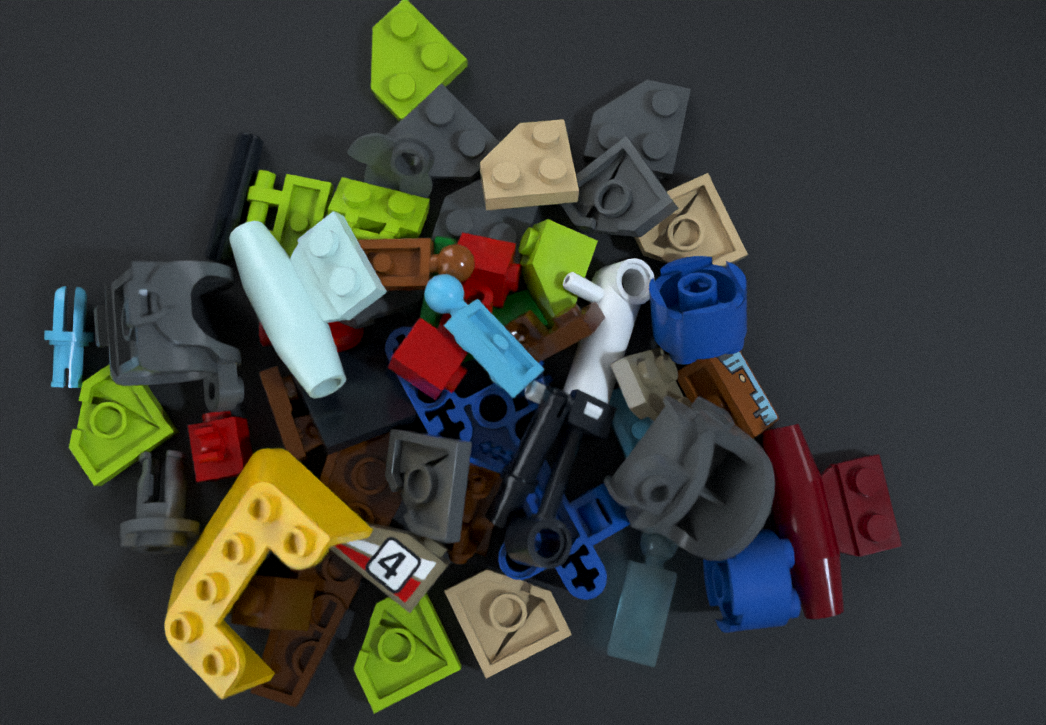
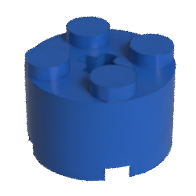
M691 256L667 263L660 269V277L655 281L652 277L649 283L653 337L664 351L670 353V359L673 362L683 365L691 364L697 359H709L724 354H735L743 349L744 338L747 333V281L743 271L738 266L726 261V267L712 264V257Z
M761 529L755 539L734 557L722 561L703 559L707 598L710 607L719 606L723 618L715 619L722 632L728 633L786 625L789 619L799 617L800 601L796 590L792 588L789 568H792L794 565V551L789 539H779L771 529Z

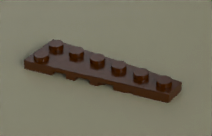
M390 432L327 455L320 481L363 521L390 527L403 501L400 492L391 491L385 478ZM330 548L321 561L312 567L304 569L291 567L288 578L316 581L309 631L270 630L261 659L275 674L270 681L252 687L251 694L292 707H297L300 704L364 578L361 573Z

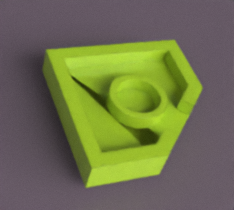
M402 0L373 27L371 90L373 95L399 121L403 120L441 83L446 87L468 66L467 59L408 0Z
M108 364L82 383L79 401H82L77 429L72 430L69 449L94 486H102L136 463L141 453L153 451L179 433V431L148 385H117L112 381L110 364Z
M426 592L411 613L389 596L376 603L363 646L354 666V671L373 712L376 713L461 670L462 665Z

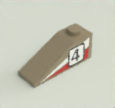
M369 522L365 523L374 530L369 538L330 546L332 551L409 613H411L450 563L443 556L448 549L438 540L424 536L419 537L408 530Z

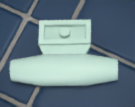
M335 211L297 239L299 243L291 257L262 222H246L235 228L229 237L243 289L276 353L309 396L312 398L327 396L342 387L346 381L328 323L351 320L387 292L346 219Z

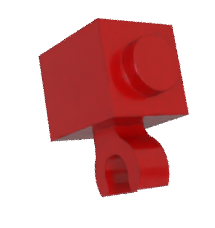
M462 232L457 244L468 248L475 260V267L471 276L467 280L460 282L464 290L463 300L470 304L478 299L492 313L493 306L503 308L509 290L516 292L518 289L522 264L515 263L516 243Z
M449 313L443 314L438 329L420 318L394 353L388 366L390 370L434 400L437 399L443 389L452 394L468 371L467 368L461 365L468 352L458 345L455 336L444 326L452 317Z
M231 411L210 412L202 415L203 423L188 425L197 482H212L240 475L253 455L246 418L232 417Z

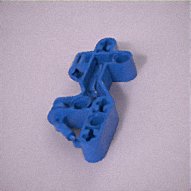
M404 326L394 330L389 335L385 345L389 362L413 327ZM544 360L539 362L542 367L545 366ZM541 372L533 381L550 386L549 384L554 380L551 375L544 376L543 372ZM396 374L428 434L441 436L446 431V426L441 417L437 415L431 421L429 414L442 411L453 401L455 409H449L446 412L453 423L456 425L463 423L465 429L459 435L461 440L472 442L469 463L500 474L505 465H510L521 442L515 433L517 423L534 413L539 405L526 398L525 387L517 394L518 399L525 398L528 406L516 412L512 397L506 390L500 388L495 383L467 398L458 397L455 390L451 394L446 389H443V394L436 402L424 403L419 397V389ZM499 397L506 403L507 413L500 421L488 422L482 417L481 406L487 398ZM546 459L537 476L539 484L535 492L528 495L522 506L527 516H531L532 513L537 514L551 473V468ZM604 482L568 501L564 494L556 517L570 531L572 546L569 555L575 553L584 544L586 551L577 554L587 569L594 567L596 569V572L591 575L593 583L585 587L581 581L574 584L571 581L577 576V571L569 558L564 564L556 567L566 589L578 599L589 600L597 597L603 592L607 584L605 567L593 545L630 524L625 513V507L612 498ZM596 499H598V501H599V503L601 504V506H602L604 512L606 513V515H607V517H608V519H609L608 522L606 521V519H605L604 515L602 514V512H601V510H600L598 504L596 503ZM539 532L535 537L534 543L536 551H538L541 545ZM503 542L500 547L498 557L500 568L506 576L514 580L528 579L547 569L534 566L516 569L507 561L505 543Z

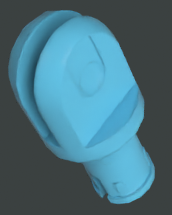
M62 286L55 292L53 330H44V340H49V345H54L51 387L63 388L66 386V369L68 368V388H81L83 383L84 346H89V342H94V333L86 332L87 294L81 287H76L73 331H67L68 291L67 286Z

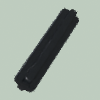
M240 132L236 138L205 252L206 258L215 263L229 265L233 260L234 254L229 237L232 231L243 223L248 204L249 187L253 186L264 145L263 140L252 133Z

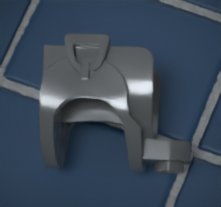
M132 261L131 267L111 284H104L106 306L98 305L94 309L95 338L98 348H109L110 376L112 381L121 386H142L203 380L205 403L210 412L233 411L237 404H241L244 398V384L242 378L237 376V367L241 365V352L235 347L214 340L197 326L192 317L190 298L214 294L231 288L234 285L233 269L226 265L205 261Z
M665 396L663 399L664 409L614 476L607 475L603 482L612 498L620 505L626 507L625 513L631 528L646 534H662L688 552L708 561H722L734 557L755 539L769 515L775 487L772 463L761 446L747 433L734 425V420L726 410L700 396L691 405L692 408L669 396Z

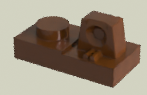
M595 301L582 309L577 304L565 308L552 318L555 325L549 330L532 310L517 316L505 328L539 363L593 334L606 317Z
M278 366L259 372L286 451L291 453L299 462L307 460L305 453L322 445V442L309 415L293 418L295 415L291 404L300 400L291 375L282 378Z

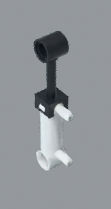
M636 258L627 259L602 267L595 273L592 282L574 272L568 273L563 280V288L590 303L596 301L606 318L593 334L579 341L563 389L575 401L560 427V431L564 434L537 514L532 513L531 516L517 518L506 531L504 541L506 552L517 564L553 569L563 564L571 552L572 539L570 531L556 517L581 441L607 440L617 409L609 405L617 380L610 364L624 358L640 306L650 300L649 283L652 277L655 281L651 268L643 260ZM532 381L526 387V398L539 404L546 386L537 381ZM539 532L541 545L538 551H536L534 543L535 537Z

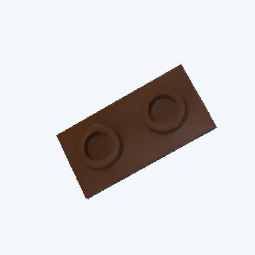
M469 463L460 542H447L446 545L450 561L456 564L466 563L467 559L471 558L474 553L487 556L494 524L486 518L485 514L503 480L500 478V473Z

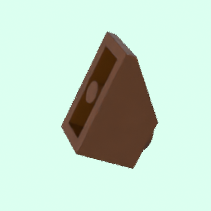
M254 574L231 608L230 623L264 629L309 631L316 581Z

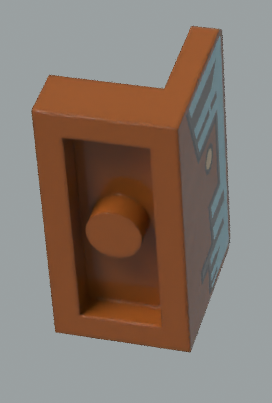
M741 351L709 359H698L678 371L677 381L692 404L700 396L719 406L731 415L735 426L752 438L779 420L775 409Z

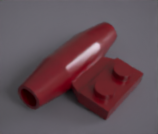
M799 424L763 431L761 433L762 449L772 463L775 476L774 497L770 509L775 533L779 539H789L794 551V565L792 568H789L791 585L798 594L800 606L806 619H822L839 615L844 612L840 553L862 557L902 546L880 455H868L829 464L820 474Z

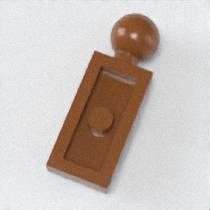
M431 238L358 240L386 291L425 290L427 283L433 278V274L451 275L460 282H463L471 276L475 267V260L471 251L459 244L448 245L439 254H434V242Z

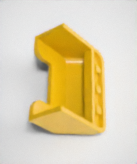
M269 448L255 452L175 574L165 619V634L168 642L221 700L270 681L275 672L224 621V618L270 549L288 566L295 569H304L319 563L330 546L369 538L374 530L288 451L281 448Z

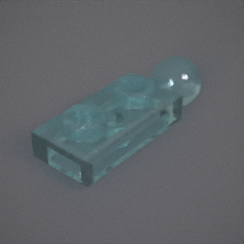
M643 533L640 545L643 554L646 556L645 563L629 560L607 653L610 656L655 667L678 574L675 571L664 569L663 566L665 561L670 560L675 555L678 544L659 533Z

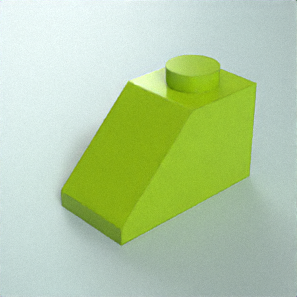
M549 219L526 229L520 241L518 252L523 254L520 264H522V277L530 295L548 322V328L551 329L555 325L552 318L565 308L576 304L578 299L577 295L563 288L564 278L571 272L585 278L598 240Z

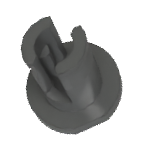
M166 451L164 502L159 503L161 461L151 458L152 454L150 452H143L139 455L142 473L137 483L136 519L120 524L119 539H121V547L131 548L134 552L144 554L183 552L187 550V542L195 541L200 536V523L186 519L187 482L184 476V465L188 463V456L179 451Z

